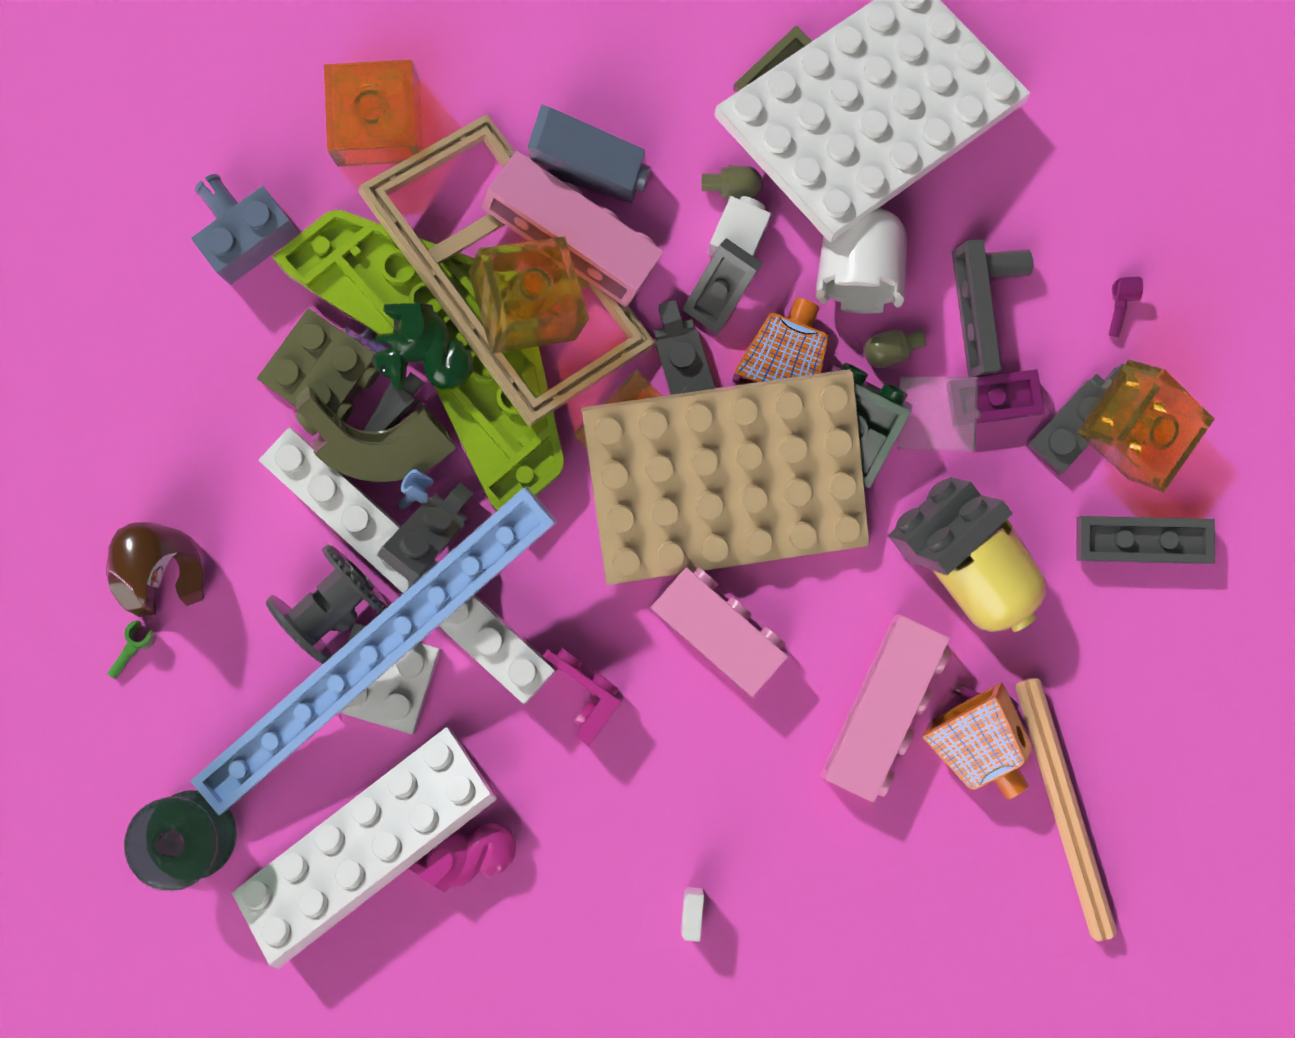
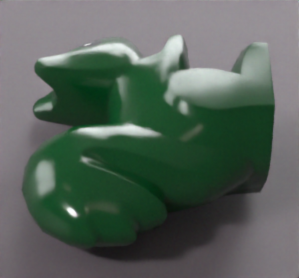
M424 303L384 304L383 311L390 318L394 319V330L392 333L376 335V340L390 346V349L376 352L372 357V364L380 374L392 381L396 389H404L407 366L410 362H423L427 379L439 389H454L468 381L474 366L471 352L465 349L462 341H451L448 327L445 321L433 310V305Z

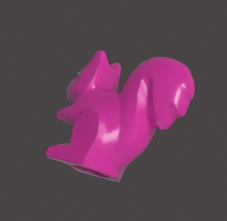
M485 823L478 826L468 838L459 831H455L408 869L433 887L446 892L449 888L458 887L470 882L479 871H482L486 876H491L495 872L502 873L513 862L516 854V843L507 828L499 823Z

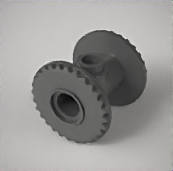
M330 544L325 545L321 550L335 570L316 586L317 590L314 593L310 592L293 608L275 595H271L266 601L269 611L286 633L304 651L322 664L333 655L321 638L330 630L344 632L352 627L357 618L355 607L362 600H365L380 613L388 608L385 599L365 574L344 554Z

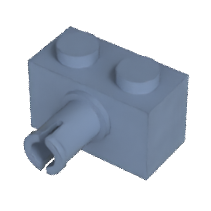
M211 174L205 177L215 191V194H212L202 181L194 189L214 214L216 220L191 237V239L216 273L230 285L300 234L264 186L258 188L239 203L223 184L218 174Z

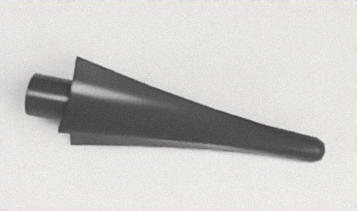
M412 372L406 377L403 390L396 389L391 381L364 431L375 432L392 428L421 402L414 395L425 382Z

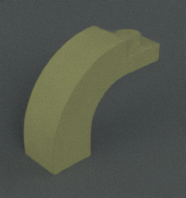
M307 386L295 397L296 410L298 411L295 415L296 419L312 436L317 432L319 433L312 440L314 455L332 469L352 478L373 482L403 480L411 470L416 469L423 473L434 467L456 449L452 435L424 404L396 426L383 431L370 432L359 430L346 424L310 386Z

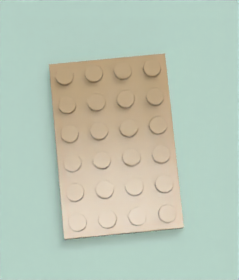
M849 369L581 408L606 585L678 575L686 567L691 572H695L698 567L705 571L869 546L853 372Z

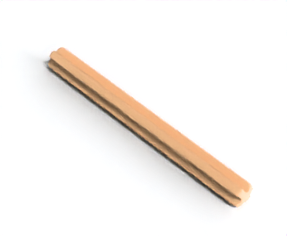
M1038 678L1020 681L1016 684L1015 688L1090 936L1096 941L1111 939L1116 936L1117 930L1042 683Z

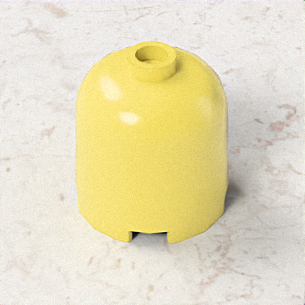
M1008 519L949 575L933 571L969 620L976 627L989 632L1003 631L1008 628L1017 632L1026 628L1035 621L1036 615L1034 612L1040 607L1046 596L1045 578Z

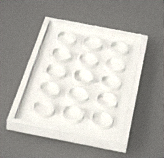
M873 0L717 105L714 117L831 243L865 216L880 208L1026 103L1030 92L940 0Z

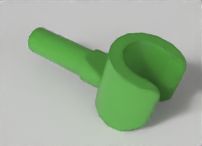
M136 620L129 623L124 632L127 644L107 674L117 679L132 656H135L139 649L145 650L154 644L156 640L154 631L150 630L143 641L135 642L134 634L141 627L142 622Z

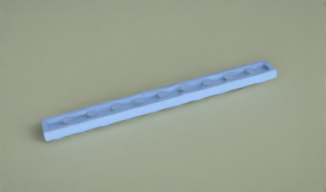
M524 487L190 782L219 816L226 812L558 521L530 488Z

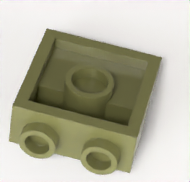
M307 308L256 379L294 406H296L295 397L307 386H310L336 415L346 422L355 408L352 401L361 389L368 390L380 373L372 364V357L375 353Z

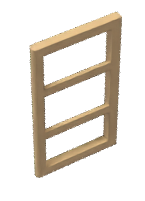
M486 114L361 184L358 193L528 427H530L645 351H650L655 345V341L629 306L627 308L576 273L484 329L441 270L439 264L505 226V224L488 214L427 250L388 195L481 142L486 144L500 165L504 167L515 151L489 115ZM590 286L628 339L535 399L496 343Z

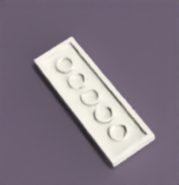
M448 727L435 735L232 892L270 966L279 969L497 799L454 732Z

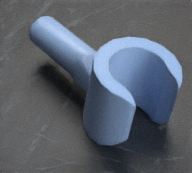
M416 469L411 470L405 476L401 485V492L406 495L398 502L399 508L406 510L414 501H418L421 504L426 503L428 494L425 491L433 484L434 480Z

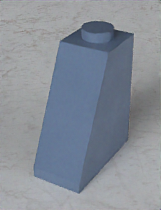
M541 104L528 144L530 159L541 162L549 173L562 182H568L575 186L633 203L637 190L644 192L651 166L645 165V149Z

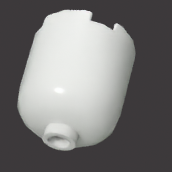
M880 207L865 216L831 243L823 236L815 297L820 303L826 304L828 299L841 302V311L861 314L882 313L884 311V304L892 302L896 307L902 306L905 300L907 233L900 219Z

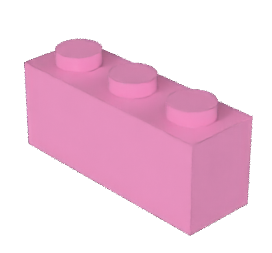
M686 567L650 609L753 698L788 658L781 651L785 642L766 626L761 632L758 631L747 621L752 615L751 612L735 598L731 597L726 602L713 590L718 584L702 569L698 567L695 572H691Z

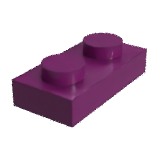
M1038 369L953 380L947 384L954 427L1038 416L1044 413Z

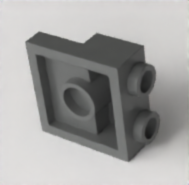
M950 477L934 485L929 491L927 499L918 508L904 513L898 519L895 529L888 537L908 562L944 575H949L1013 513L1003 500L981 495L972 482Z

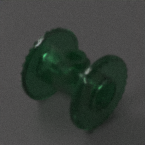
M198 790L183 791L170 797L157 799L142 807L134 815L127 827L124 839L127 863L140 881L154 889L177 891L187 888L199 880L216 873L228 862L236 845V823L230 809L219 816Z

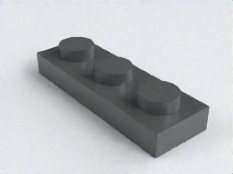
M1076 517V561L1214 564L1215 519Z

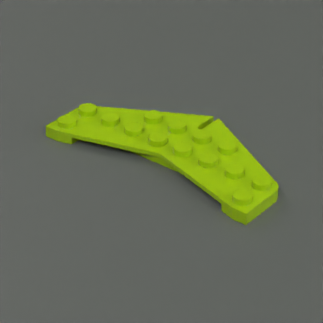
M332 210L321 216L272 256L277 265L290 279L378 335L392 333L394 330V319L385 314L383 311L384 304L424 303L433 305V310L445 321L451 341H462L465 349L470 350L472 355V362L474 363L473 372L465 384L454 389H439L437 387L435 389L489 503L496 512L524 487H529L535 496H538L560 476L563 470L564 458L554 413H550L528 427L382 224L343 210ZM419 238L427 250L437 245ZM458 253L439 264L441 270L484 329L529 302L525 283L522 281L494 306L490 304L493 299L518 280V274L462 253ZM531 321L496 343V345L536 399L548 391L534 323Z

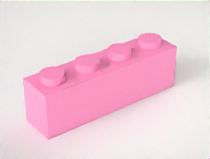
M517 150L487 188L481 206L487 213L626 308L664 253V251L656 247V244L650 237L643 233H636L620 222L617 215L611 210L598 207L585 198L575 185L562 182L549 173L541 162L532 160Z
M895 615L820 777L872 803H875L878 795L882 797L886 795L895 775L890 770L897 754L903 756L911 743L913 731L909 730L910 724L916 713L919 715L923 714L931 699L932 691L927 688L934 672L940 675L949 660L951 650L946 648L950 640L949 637L902 615Z

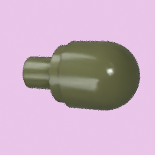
M728 165V167H722L721 174L702 173L701 191L721 192V198H727V201H729L730 196L739 200L742 196L754 199L762 189V177L751 166Z
M891 329L872 336L865 344L864 355L867 362L873 367L880 369L888 368L909 359L910 351L926 346V338L921 329L908 334H904L901 329Z

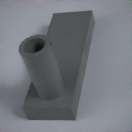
M984 239L968 240L952 251L968 378L990 376L1001 371L989 279L1031 275L1033 271V256L1028 249L986 253Z

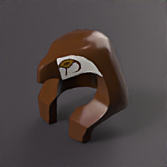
M151 522L129 523L117 530L109 544L106 575L112 594L126 611L138 617L156 615L154 597L171 557L176 559L179 565V577L175 584L179 599L187 606L204 599L201 557L196 542L191 536L181 530Z

